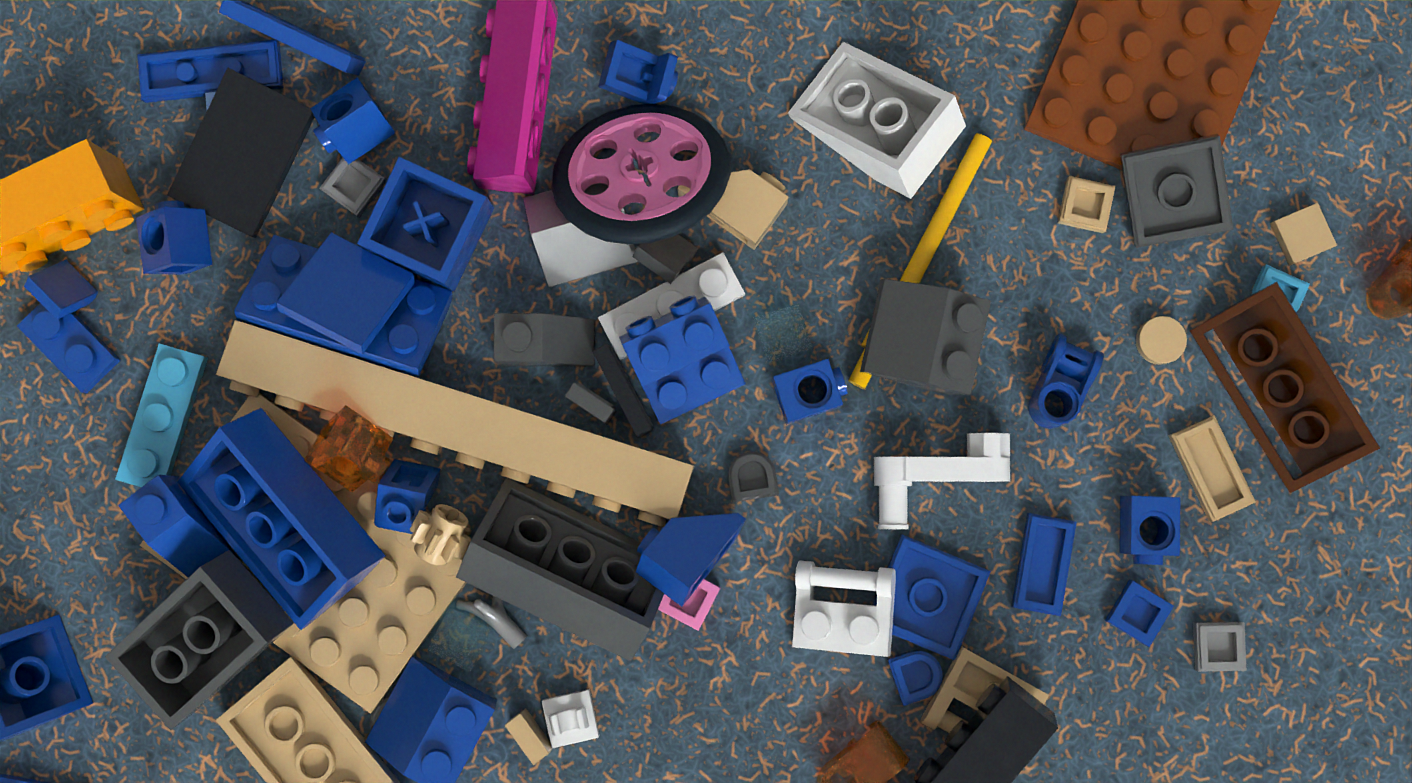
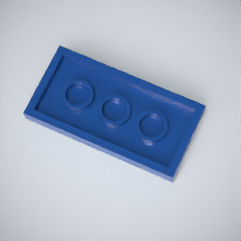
M273 235L234 309L238 321L419 378L453 298L451 290L414 279V285L362 355L278 311L276 302L318 248Z

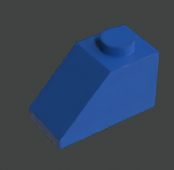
M157 475L118 505L147 545L188 578L199 567L224 552L230 550L234 554L233 548L178 484L177 481L180 477Z
M739 513L671 518L660 532L652 528L637 548V552L641 554L636 573L682 607L732 546L746 518Z

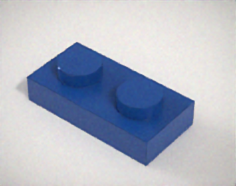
M40 303L17 325L82 393H88L121 361L74 312L57 320Z

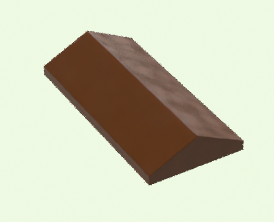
M1278 282L1242 299L1190 330L1290 493L1380 449L1376 439ZM1212 329L1215 331L1303 473L1295 479L1293 478L1204 333Z

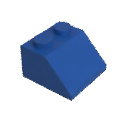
M60 615L0 634V742L93 704Z
M413 655L365 743L402 775L417 783H455L490 720L497 700Z

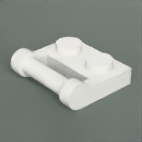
M799 560L795 574L796 601L792 647L883 657L891 656L896 584L895 569L880 567L878 572L815 567L813 561ZM814 586L876 591L877 605L813 600Z

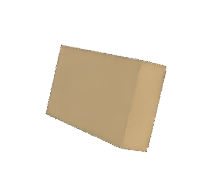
M1215 415L1168 435L1209 522H1214L1256 502Z

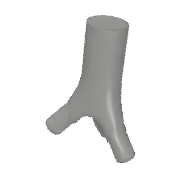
M494 595L491 606L481 599H476L474 602L458 600L456 603L457 609L471 612L488 623L513 649L527 637L506 613L502 599Z

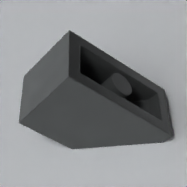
M494 313V362L499 366H595V356L592 352L595 350V319L545 313Z

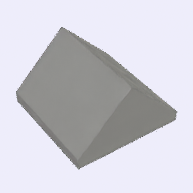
M602 183L593 184L584 193L589 195L601 194L608 188V185ZM552 190L523 198L530 234L548 287L639 262L632 257L636 250L634 244L606 242L585 234L570 223L557 207Z

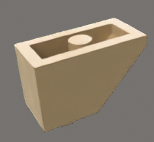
M750 169L731 172L722 198L706 217L755 250L786 207L789 197L783 193L785 186L766 172H762L760 176ZM679 185L677 188L678 197L687 194L690 188Z

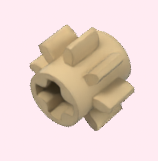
M443 504L436 505L430 514L420 510L410 528V531L413 532L410 540L416 543L414 546L415 553L426 562L438 566L446 565L453 556L462 560L472 540L469 537L472 530L467 528L469 522L467 517L459 510Z

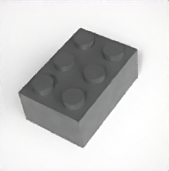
M228 550L199 567L115 646L105 658L162 722L172 730L207 703L292 626L294 622L236 556Z

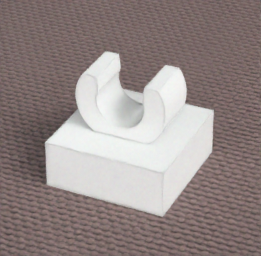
M590 689L542 700L551 748L600 737Z

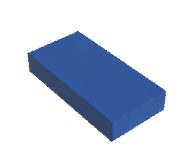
M1027 513L1011 607L1061 616L1077 522Z

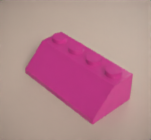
M497 0L496 9L488 10L486 36L492 38L490 54H483L480 63V82L486 83L483 101H476L473 118L474 128L479 129L477 147H470L467 161V172L469 175H473V181L480 189L535 195L558 19L554 0Z

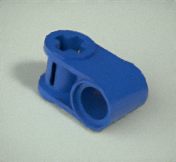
M1058 334L1041 367L1042 373L1029 401V414L1033 421L1041 427L1050 429L1062 426L1075 419L1080 412L1090 386L1100 370L1104 353L1095 350L1093 353L1068 343L1067 336ZM1049 393L1055 394L1063 402L1064 409L1059 418L1050 415L1045 409L1044 401Z

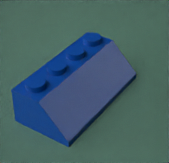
M262 408L219 427L177 481L300 630L307 627L359 584L386 556Z

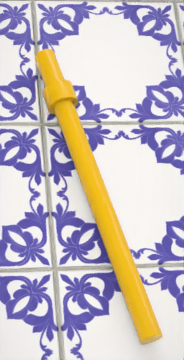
M979 133L974 135L900 281L920 283L992 143V140L987 136ZM868 333L861 344L863 348L866 347ZM864 351L848 380L851 384L861 389L866 388L872 377L870 374L860 372Z

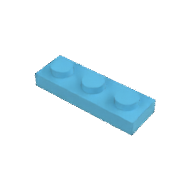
M158 344L115 480L143 487L157 475L171 476L208 357L164 344Z

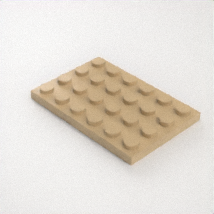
M259 392L257 397L249 396L230 422L262 408L386 555L359 584L307 627L300 630L294 623L273 643L289 655L294 656L296 660L371 714L466 584L465 581L456 578L463 559L461 560L453 556L451 561L443 566L428 563L415 553L414 546L416 543L410 540L413 534L376 527L374 524L378 483L381 479ZM144 540L140 544L142 548L186 580L188 579L187 576L148 546ZM235 552L234 555L236 556V558L244 565V567L267 591V589L262 585V583L257 579V577L252 573V571L247 567V565Z

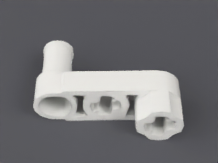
M967 434V457H874V486H879L878 529H909V524H907V486H912V482H1010V434Z

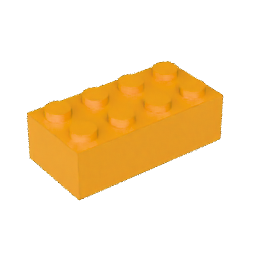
M85 139L0 179V286L5 283L4 276L18 269L21 272L36 270L48 263V255L60 249L64 251L80 249L91 242L89 235L104 228L108 231L119 230L134 221L132 215L144 210V207L121 159Z

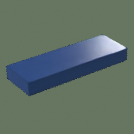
M223 0L219 9V13L346 73L359 76L366 63L364 61L365 58L245 1Z
M277 40L137 54L141 100L145 103L205 97V93L217 91L227 68L270 89L284 88L280 43Z

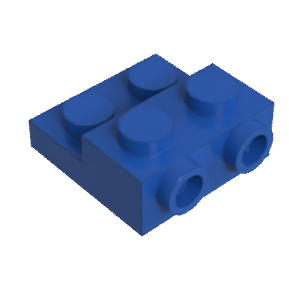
M695 295L685 297L669 307L670 313L656 320H653L652 316L638 319L625 328L626 334L619 336L660 425L746 384L712 305L705 296L698 300Z

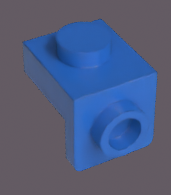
M620 40L612 41L608 48L598 87L642 104L663 102L673 93L677 84L678 73L675 71L678 56L671 53L657 56Z

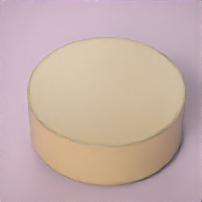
M1159 316L1146 321L1139 328L1136 335V347L1140 355L1146 361L1158 365L1177 360L1183 354L1187 345V336L1183 326L1175 319L1167 316Z

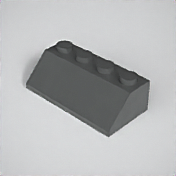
M506 478L470 541L456 575V578L629 661H632L650 630L664 596L663 592L636 573L641 554L637 552V548L641 542L509 478Z

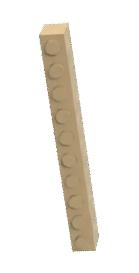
M237 320L233 323L216 373L218 376L231 379L229 386L231 390L253 397L258 396L260 389L277 394L274 401L275 404L302 412L305 403L322 408L319 418L347 426L350 418L367 423L364 432L391 441L395 432L413 437L410 447L435 455L438 454L440 446L458 452L455 461L479 469H483L485 461L503 466L501 476L528 484L531 475L549 481L546 490L563 496L574 498L576 490L594 495L592 505L619 513L622 504L640 510L637 519L661 527L666 525L667 519L679 517L694 469V465Z

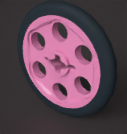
M660 104L631 105L609 111L589 121L571 136L562 147L554 165L551 188L555 203L570 223L585 234L606 242L627 245L652 243L674 237L694 227L712 212L727 187L731 175V156L724 139L709 122L697 114L676 106ZM646 132L660 134L656 140L645 143L637 140L641 134ZM604 148L616 150L614 155L606 159L593 157L597 151ZM683 150H692L697 153L694 158L686 161H678L673 158L676 153ZM633 158L636 160L639 170H643L647 174L649 187L646 185L643 175H639L635 170ZM602 183L608 185V188L601 194L589 195L584 193L593 184ZM683 185L690 188V191L681 197H671L666 194L674 186ZM638 202L645 205V208L637 214L628 215L621 212L622 208L630 203Z

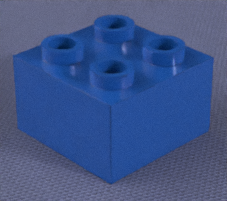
M399 157L357 244L363 249L411 273L455 292L494 207L486 196Z

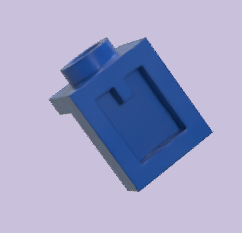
M394 459L378 483L374 518L375 526L413 534L410 528L420 510L426 512V506L437 489L441 468Z

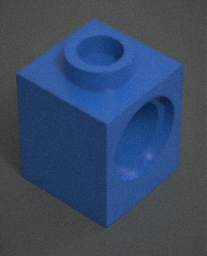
M358 77L310 108L319 123V126L313 129L316 137L329 154L337 149L348 165L395 134L387 118Z
M163 201L154 205L155 210L136 217L143 274L180 275L213 265L205 209L185 208L182 201Z
M829 359L791 370L772 378L786 425L840 408L843 405L841 396L848 394L840 368L832 369ZM807 378L818 380L824 388L822 401L810 404L802 400L798 393L799 383Z
M1120 496L1119 553L1134 554L1133 564L1163 565V555L1180 556V497ZM1148 517L1155 521L1158 528L1155 540L1149 544L1140 535V525Z

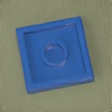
M331 232L276 303L279 312L363 355L414 285V274Z
M901 534L887 567L894 568L896 572L892 634L955 660L991 571ZM877 594L872 605H877Z

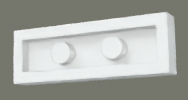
M722 252L678 275L671 284L665 282L598 317L620 360L628 356L619 336L627 333L625 328L632 322L646 316H652L653 320H656L670 313L669 307L673 303L695 295L697 300L705 296L711 303L714 311L745 296V292L724 253Z

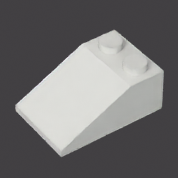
M845 42L841 43L788 112L791 119L871 178L910 199L966 127L955 95Z

